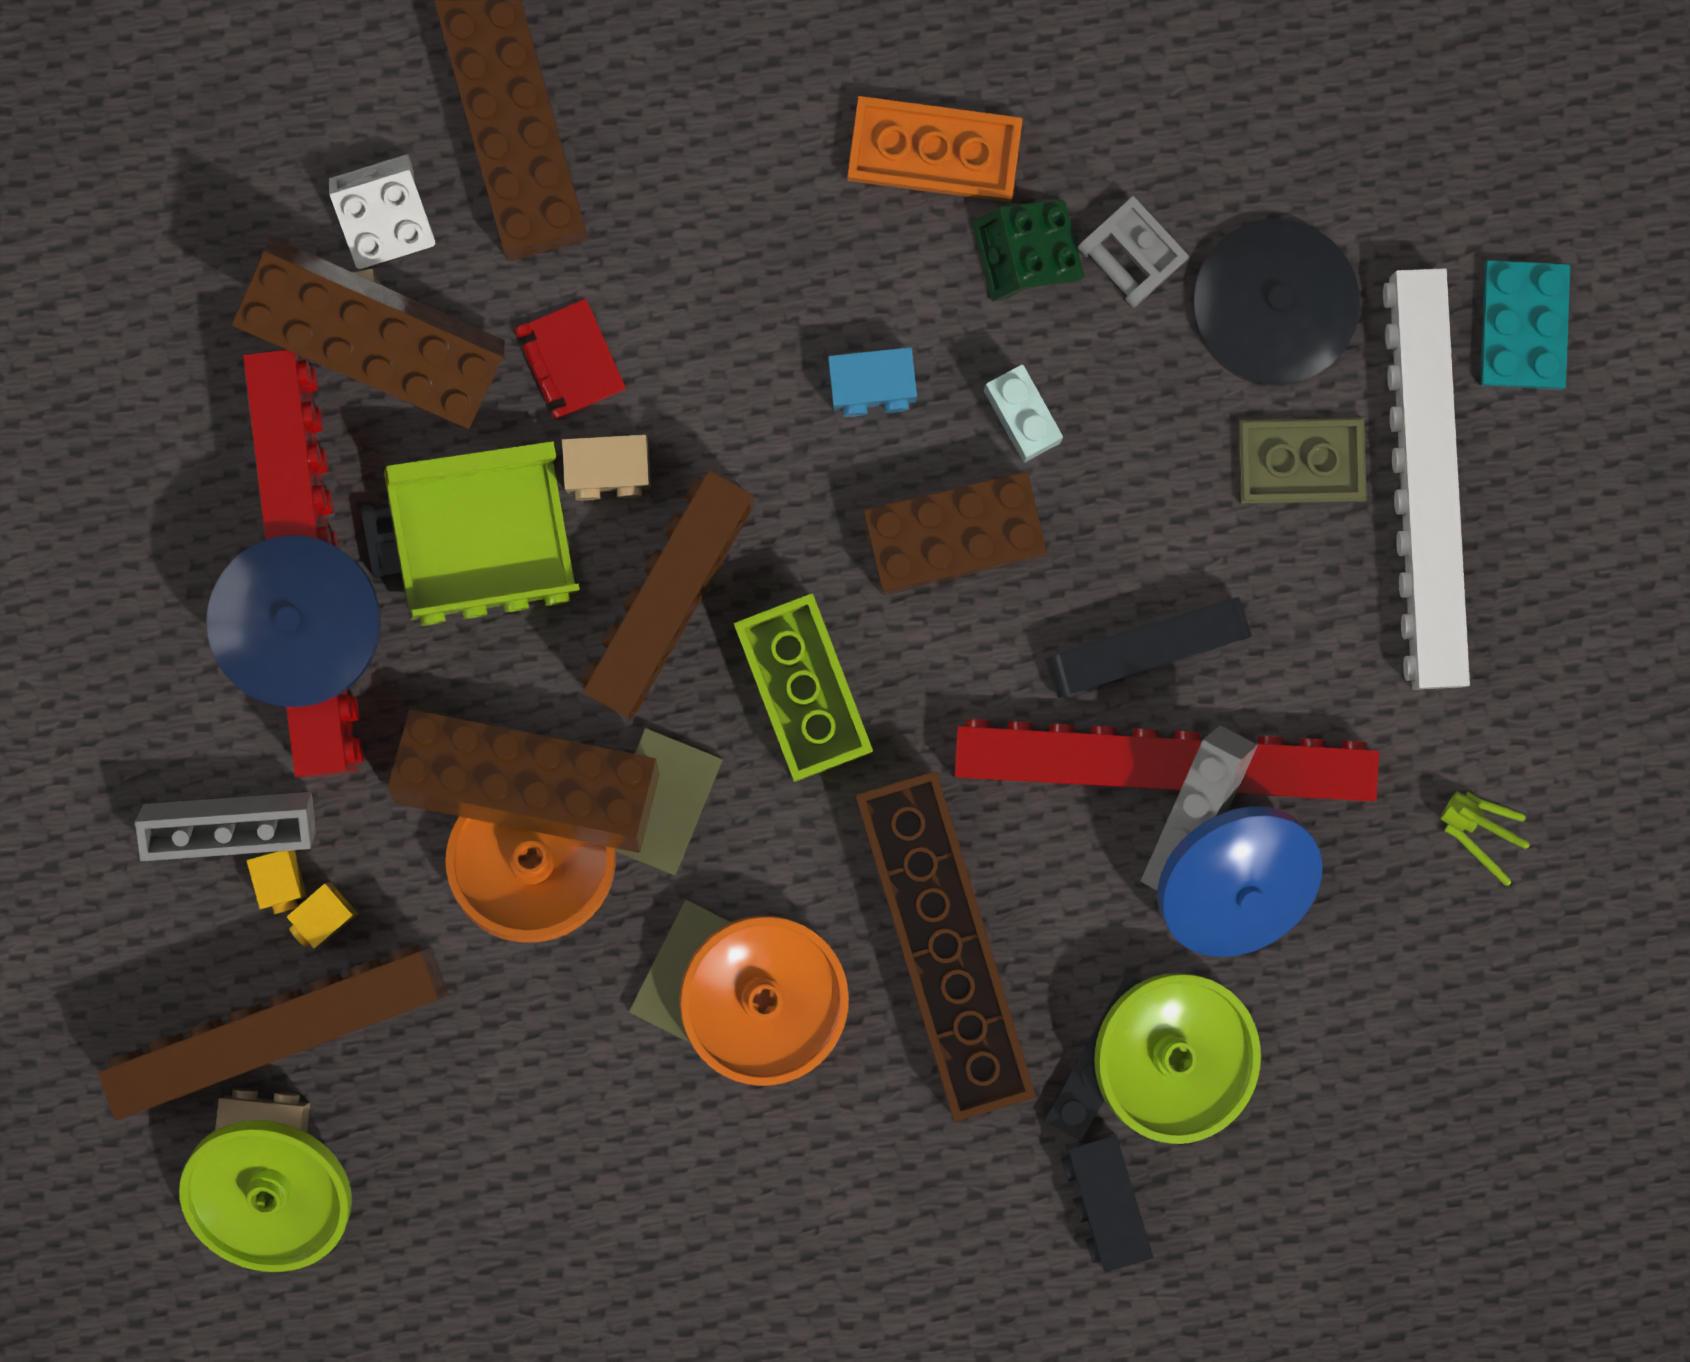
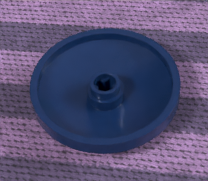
M292 535L271 538L259 542L240 553L218 578L207 609L209 644L216 662L223 673L235 686L259 701L282 707L296 708L318 705L348 690L370 665L378 646L381 631V611L378 597L365 571L341 549L325 541L306 536Z

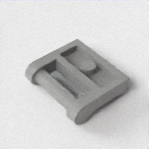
M1134 196L1078 246L1080 252L1085 257L1090 255L1128 296L1125 300L1133 309L1190 257ZM1109 236L1148 277L1140 285L1101 244Z

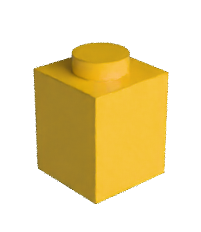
M295 850L277 851L247 860L260 909L272 907L274 914L286 912L298 907V899L307 897Z
M325 883L291 912L287 918L293 924L289 928L292 935L304 947L310 944L315 949L322 947L353 920L358 913L332 883Z

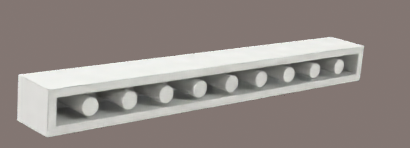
M1447 268L1398 270L1389 278L1390 283H1384L1383 302L1385 308H1391L1392 324L1386 325L1385 341L1387 349H1393L1394 365H1389L1387 377L1389 390H1396V407H1391L1390 427L1392 432H1398L1399 448H1393L1392 466L1394 473H1400L1401 489L1395 490L1394 505L1396 514H1402L1403 531L1397 532V552L1399 556H1405L1406 570L1405 573H1400L1399 575L1401 598L1407 597L1408 614H1403L1401 618V631L1403 639H1409L1410 656H1405L1403 662L1404 677L1406 681H1412V690L1462 688L1470 686Z

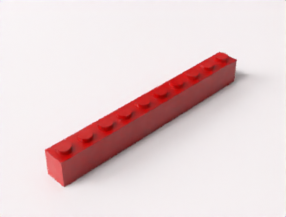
M966 719V727L958 726L956 728L954 778L1181 791L1203 740H1200V732L1175 731V739L1158 738V730L1133 729V736H1117L1115 727L1091 726V734L1074 733L1075 725L1050 724L1048 732L1032 731L1033 723L1008 721L1007 729L991 728V720ZM1258 736V746L1236 794L1377 801L1379 751L1367 750V742L1342 741V748H1325L1326 740L1301 738L1300 746L1283 745L1284 737Z

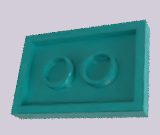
M1508 261L1485 262L1480 386L1554 390L1566 388L1570 264Z

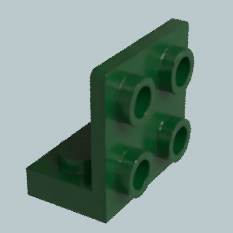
M1064 200L999 207L972 222L992 302L1008 299L1028 288L1072 283L1084 279L1076 240Z

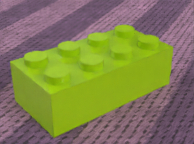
M813 593L734 623L794 782L873 753Z

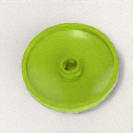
M1188 973L1162 974L1136 984L1126 991L1111 1007L1097 1037L1094 1059L1095 1073L1105 1102L1115 1116L1126 1126L1158 1142L1169 1144L1192 1143L1211 1137L1223 1130L1239 1116L1249 1102L1255 1090L1260 1072L1261 1048L1259 1035L1246 1007L1224 986L1210 979Z
M241 1121L226 1125L210 1133L193 1150L180 1180L179 1196L181 1208L189 1227L197 1238L221 1258L251 1270L285 1272L300 1269L317 1262L337 1245L346 1228L351 1212L352 1193L350 1183L336 1156L312 1135L293 1126L274 1121Z

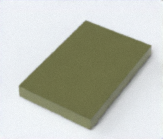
M1364 418L1238 421L1240 504L1367 501Z
M645 728L635 754L656 758L660 775L641 852L637 853L615 848V852L676 876L723 759Z
M686 899L629 1013L690 1043L682 1025L679 1009V992L684 971L700 944L716 930L731 921Z

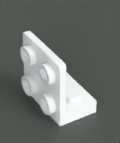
M408 154L329 178V195L358 269L435 245V238L415 184L414 171Z

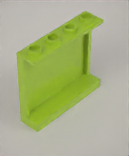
M554 441L386 466L384 477L410 621L420 619L421 626L434 625L446 622L445 615L461 612L463 619L478 618L488 615L487 608L503 606L505 613L529 609L528 602L543 599H545L546 606L559 605L570 602L569 595L575 594L580 590L579 583L575 584L555 475L553 463L556 459Z

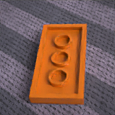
M858 96L847 181L1011 203L1023 118Z

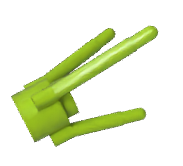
M1456 791L1440 816V820L1448 824L1444 831L1457 838L1504 885H1510V878L1463 831L1467 830L1472 833L1477 825H1480L1507 841L1527 849L1529 847L1528 841L1483 817L1484 811L1481 809L1521 822L1526 819V816L1512 809L1480 799L1468 791L1466 795Z

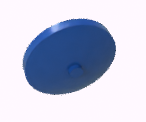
M1245 807L1222 813L1191 831L1170 854L1162 869L1157 888L1160 914L1175 939L1196 953L1214 957H1229L1256 951L1284 936L1303 918L1311 907L1322 879L1323 866L1320 850L1306 827L1295 817L1284 811L1268 807Z

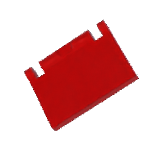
M586 299L514 329L517 338L524 337L534 332L537 340L524 344L521 348L546 404L562 397L566 403V406L551 412L554 421L626 390Z

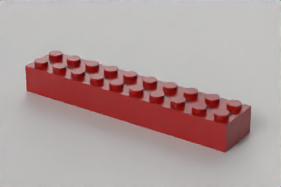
M289 350L243 355L265 538L268 540L280 536H306L325 541L339 548L336 531H330L327 515L334 514V504L331 490H325L322 474L329 472V463L326 449L319 448L317 432L324 431L321 408L314 407L312 391L319 390L315 366H309L308 360L303 356ZM349 689L339 696L318 705L296 708L286 707L295 777L317 778L359 772L358 763L364 762V747L361 737L355 738L353 721H359V706L356 696L349 695Z

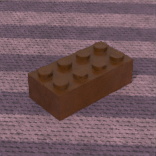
M1027 471L870 508L863 512L882 595L1043 558L1047 554Z

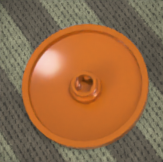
M460 816L451 831L446 849L448 882L458 905L466 916L491 935L521 943H535L556 939L583 925L595 914L606 899L616 868L615 848Z
M758 915L738 919L724 925L708 936L689 960L683 974L679 992V1009L682 1025L687 1038L698 1055L721 1075L736 1082L756 1086H770L790 1082L817 1067L830 1054L838 1042L845 1026L849 1005L846 976L840 961L831 947L806 926L791 919L771 915Z

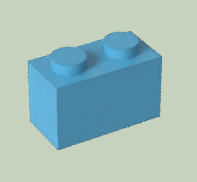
M912 347L828 356L834 411L842 410L843 417L868 414V407L884 406V412L887 413L909 410V403L916 402L917 391Z

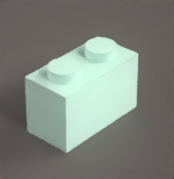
M1023 364L985 385L984 392L1023 463L1060 444L1063 436Z

